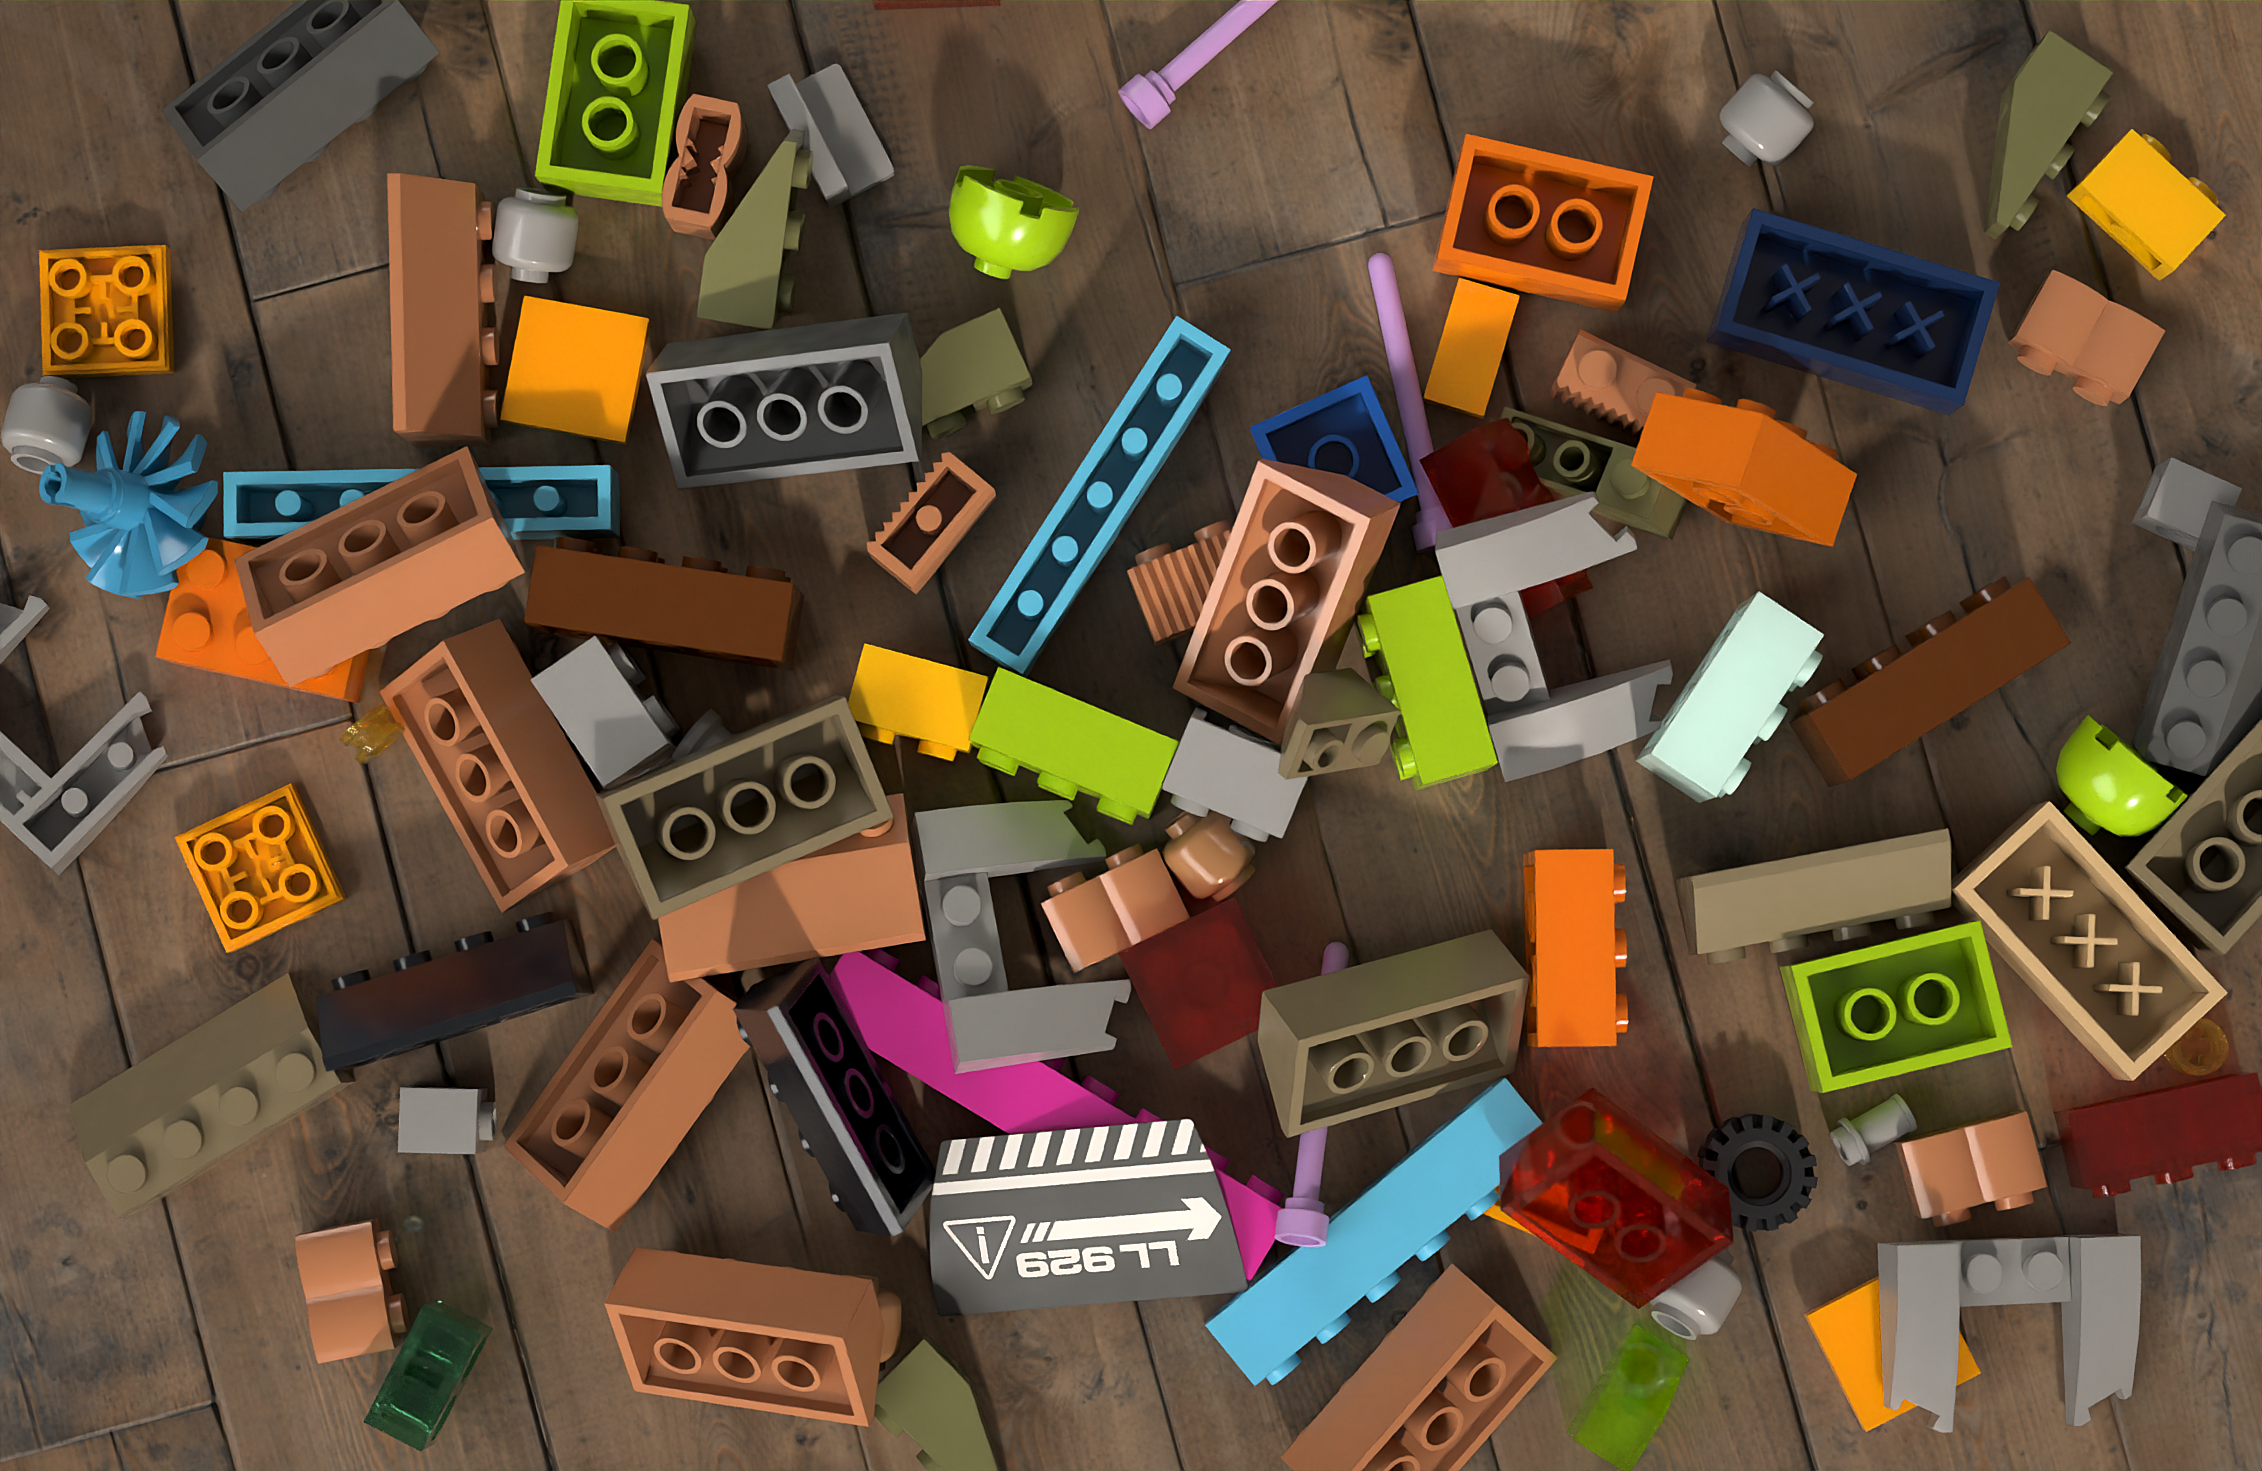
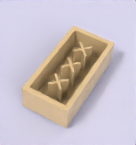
M2050 801L2032 805L1951 880V903L1968 921H1981L1985 940L2115 1080L2134 1081L2228 993Z

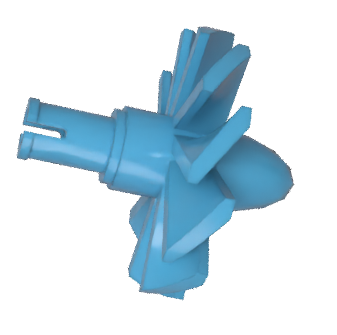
M135 411L130 418L126 431L128 445L123 470H120L115 459L109 432L103 430L97 437V472L91 473L71 468L62 463L50 464L44 470L39 484L40 496L47 504H58L80 510L86 527L69 532L71 544L91 568L85 578L103 590L134 599H141L142 595L166 592L179 584L176 569L205 549L209 538L200 533L199 530H201L208 518L206 510L218 494V482L214 480L187 489L177 486L184 476L198 471L207 447L205 438L197 434L181 457L168 467L173 437L180 428L179 419L167 415L164 416L161 432L146 453L143 443V425L146 415L144 411Z

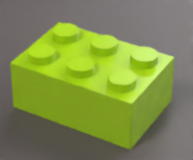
M561 0L535 177L545 190L663 207V184L671 165L678 158L676 128L680 113L686 103L697 29V21L690 5L657 0Z
M1443 575L1368 596L1361 608L1362 614L1357 616L1358 621H1354V627L1363 657L1375 656L1380 677L1375 678L1376 682H1372V686L1400 710L1395 723L1398 739L1393 740V743L1389 744L1399 780L1410 778L1413 789L1416 791L1486 771L1497 764L1498 761Z
M1000 667L996 671L968 738L972 746L980 750L977 756L980 763L1011 776H1015L1018 766L1040 774L1037 780L1038 787L1074 801L1077 791L1086 793L1100 799L1096 807L1098 812L1129 825H1133L1137 815L1148 820L1150 819L1179 746V741Z
M1980 920L1962 922L1780 967L1812 1092L1825 1093L2013 1047Z

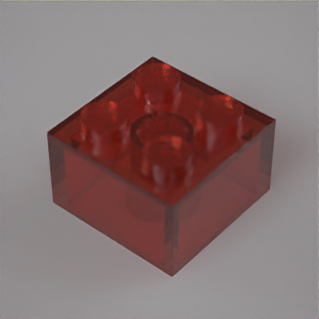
M1235 897L1118 953L1174 1070L1259 1030L1262 991L1278 987Z

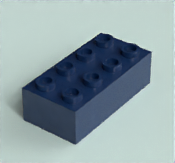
M1753 208L1742 222L1707 342L1942 414L1951 415L1965 403L2000 282Z

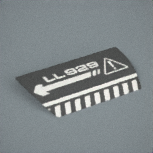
M1190 1119L945 1140L940 1145L930 1209V1262L937 1311L941 1316L1245 1292L1248 1289L1241 1254L1219 1182L1197 1129Z

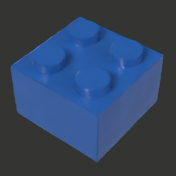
M1367 375L1249 427L1262 459L1346 475L1397 502H1402L1419 494Z

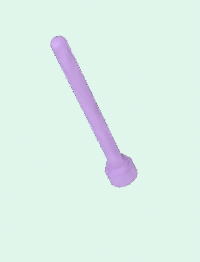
M1240 0L1158 73L1151 70L1144 77L1140 74L1135 75L1118 90L1120 98L1144 126L1152 129L1171 112L1169 105L1176 99L1174 92L1279 0Z
M1376 253L1368 261V270L1414 482L1419 492L1417 496L1421 511L1415 513L1417 524L1411 528L1417 553L1435 552L1436 532L1463 526L1461 516H1454L1452 505H1445L1393 262L1387 254Z
M1332 942L1326 946L1323 954L1321 975L1348 968L1349 951L1343 943ZM1328 1126L1303 1133L1300 1136L1293 1197L1287 1198L1285 1209H1281L1277 1213L1274 1238L1280 1242L1303 1247H1321L1326 1245L1329 1217L1323 1214L1324 1203L1319 1201Z

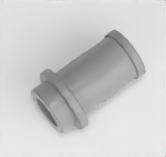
M1894 1094L1887 1101L1851 1121L1847 1118L1838 1120V1128L1830 1132V1138L1839 1156L1848 1166L1856 1162L1865 1165L1870 1162V1154L1902 1135L1913 1132L1917 1129V1124L1905 1101L1898 1094Z

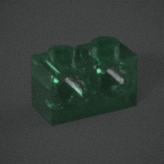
M437 1299L424 1304L364 1423L421 1452L435 1444L493 1328Z

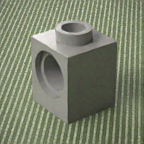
M2171 457L2156 465L2131 523L2195 551L2211 501L2236 507L2235 504L2242 488Z
M400 1087L398 1152L479 1154L485 1152L486 1140L494 1141L497 1131L496 1102H487L488 1088Z

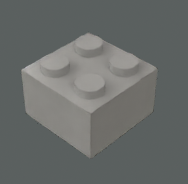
M594 636L532 678L531 681L602 786L609 789L657 769L670 760L679 745L674 737L683 730L662 700H658L655 695L648 699L646 698L638 684L646 680L647 677L626 647L622 648L618 642L610 646L597 636Z
M1198 704L1190 717L1161 789L1173 793L1170 802L1176 807L1202 817L1207 816L1209 809L1233 818L1230 826L1233 830L1252 839L1266 842L1269 834L1281 839L1283 838L1308 776L1285 780L1278 773L1281 753L1280 745L1230 718Z

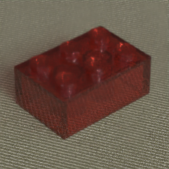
M1594 1087L1583 1093L1499 1155L1501 1211L1638 1310L1734 1243L1729 1188Z

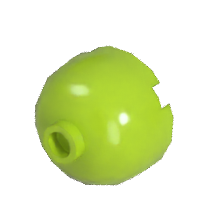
M961 166L951 193L949 218L951 232L959 246L976 256L974 268L997 278L1009 279L1012 269L1020 271L1038 269L1050 264L1063 251L1071 236L1079 213V207H1072L1074 202L1071 199L1048 187L1016 175L1013 182L1003 179H996L993 182L996 170L980 166Z
M2089 714L2071 733L2060 751L2056 767L2058 786L2071 801L2064 810V813L2093 836L2101 827L2120 837L2140 836L2152 831L2168 819L2188 795L2173 781L2169 783L2157 773L2158 768L2148 760L2143 759L2135 749L2106 726L2100 725Z

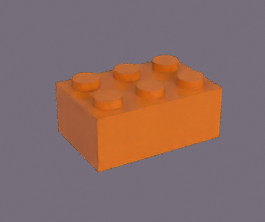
M1465 134L1458 155L1432 271L1617 313L1626 301L1654 176Z
M1685 388L1682 397L1660 392L1655 393L1631 466L1725 523L1833 547L1857 477L1855 472L1836 461L1838 452L1835 449L1817 442L1805 440L1808 433L1806 430L1784 421L1774 420L1776 411L1769 406L1755 401L1739 399L1735 408L1721 405L1722 400L1712 394L1691 388Z
M207 537L209 539L205 549L176 569L179 584L170 591L155 657L178 665L289 688L254 634L234 559L257 549V547ZM370 649L333 666L331 670L319 677L309 678L289 689L358 703Z
M1614 849L1533 850L1523 854L1525 971L1529 975L1525 1002L1526 1046H1617V1033H1626L1628 1026L1627 996L1625 993L1616 994V968L1625 967L1627 960L1625 928H1615L1614 904H1617V902L1625 901L1626 877L1624 863H1614Z

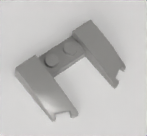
M1594 491L1436 532V556L1452 608L1457 611L1487 710L1488 727L1505 782L1555 769L1600 754L1661 728L1662 716L1651 714L1657 684H1671L1673 669L1670 659L1550 690L1521 594L1523 589L1572 574L1637 550L1635 534L1627 526L1615 536H1612L1592 516L1591 510L1599 503V497Z
M29 595L24 610L0 603V665L50 609L41 598ZM140 691L52 778L43 772L0 731V821L58 876L102 832L168 757L164 746L153 751L151 749L140 716L151 712L152 709L149 700Z
M1069 800L1008 802L916 812L914 814L911 832L954 1074L1113 1050L1117 1038L1106 1034L1105 1031L1114 1000L1127 1003L1131 993L1130 979L1009 991L988 878L1105 861V847L1098 838L1087 844L1067 818L1066 814L1073 808Z
M2109 1233L1877 1243L1883 1402L1885 1407L1897 1411L1905 1399L1932 1412L1927 1427L1942 1433L1953 1432L1959 1353L1960 1307L2061 1302L2066 1425L2082 1426L2089 1422L2091 1416L2088 1408L2114 1392L2120 1399H2127L2132 1395L2140 1324V1235Z

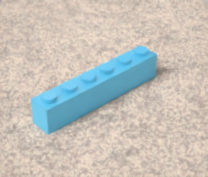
M1179 316L1175 317L968 639L973 648L1012 673L1027 678L1230 361L1231 349Z
M611 465L479 468L513 540L555 539V537L573 539L620 538V475ZM419 469L223 472L224 537L243 545L267 544Z
M1499 1077L1329 1217L1325 1246L1303 1247L1295 1245L1249 1283L1247 1291L1238 1292L1204 1320L1205 1326L1254 1386L1265 1377L1271 1385L1276 1384L1301 1363L1302 1360L1296 1354L1300 1348L1315 1336L1321 1344H1324L1350 1323L1352 1319L1345 1311L1366 1295L1370 1302L1373 1303L1391 1290L1401 1280V1277L1395 1270L1415 1254L1423 1262L1443 1247L1451 1239L1445 1230L1464 1213L1472 1221L1497 1202L1501 1196L1494 1188L1512 1173H1515L1522 1180L1540 1167L1550 1157V1154L1544 1147L1554 1140L1555 1137L1509 1081L1504 1077Z

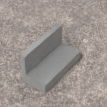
M833 64L796 84L791 75L787 74L767 85L789 132L792 129L805 130L803 149L813 151L811 174L829 209L893 177L895 173L894 167L839 64Z

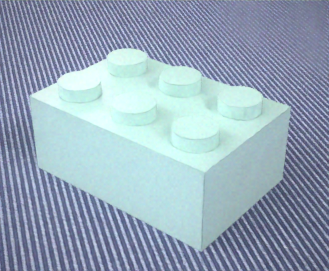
M1759 591L1740 603L1662 720L1661 728L1654 732L1636 759V762L1698 803L1717 796L1722 798L1725 793L1731 795L1752 764L1743 757L1751 744L1757 745L1761 739L1767 741L1785 716L1787 708L1779 704L1787 690L1792 692L1797 685L1802 688L1822 660L1823 655L1814 649L1824 634Z

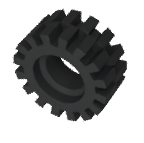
M1744 1114V1116L1732 1117L1723 1121L1724 1124L1718 1129L1714 1128L1707 1135L1709 1138L1704 1147L1700 1146L1697 1157H1700L1699 1167L1695 1168V1179L1699 1180L1701 1189L1698 1191L1702 1200L1708 1203L1711 1207L1709 1210L1718 1218L1744 1230L1755 1232L1757 1230L1772 1231L1779 1229V1225L1792 1223L1799 1218L1796 1214L1802 1208L1807 1209L1812 1199L1808 1198L1811 1189L1817 1186L1818 1177L1814 1176L1813 1166H1817L1815 1155L1810 1154L1807 1147L1810 1145L1804 1135L1798 1134L1794 1130V1126L1771 1116ZM1752 1147H1762L1770 1151L1776 1157L1780 1166V1178L1777 1186L1769 1194L1758 1198H1751L1742 1194L1736 1188L1732 1179V1166L1735 1159L1741 1152Z

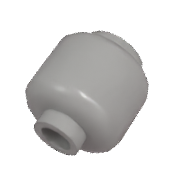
M1777 70L1770 77L1762 73H1754L1746 79L1719 112V120L1722 126L1729 132L1721 143L1749 167L1758 158L1768 165H1781L1812 130L1814 119L1808 110L1814 102Z
M516 187L515 196L504 198L499 202L492 254L499 262L511 266V278L532 283H548L549 272H562L571 267L574 258L579 218L576 210L565 204L566 195L544 189Z
M44 376L41 377L39 383L23 384L14 390L1 429V443L11 453V461L15 465L29 472L42 475L50 464L62 463L72 467L80 462L93 422V409L85 399L77 395L78 387L75 384L59 377Z
M1701 1239L1697 1245L1687 1243L1672 1245L1652 1277L1646 1291L1647 1298L1653 1306L1651 1312L1653 1319L1668 1331L1689 1340H1696L1698 1334L1711 1335L1717 1333L1734 1306L1743 1287L1739 1274L1731 1266L1734 1260L1733 1256L1720 1245L1705 1239Z

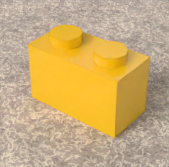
M2131 129L2115 143L2068 193L2067 197L2160 281L2175 271L2221 222L2226 214L2216 206L2218 198L2206 184L2194 177L2185 178L2169 163L2171 155L2158 140L2147 134L2140 136Z
M864 643L848 705L856 724H858L857 727L862 738L892 745L895 735L920 741L917 749L918 753L954 762L957 751L971 755L973 746L968 738L986 698L991 681L988 676Z

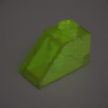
M1633 1324L1566 1433L1573 1440L1621 1471H1632L1663 1422L1690 1359L1638 1325Z

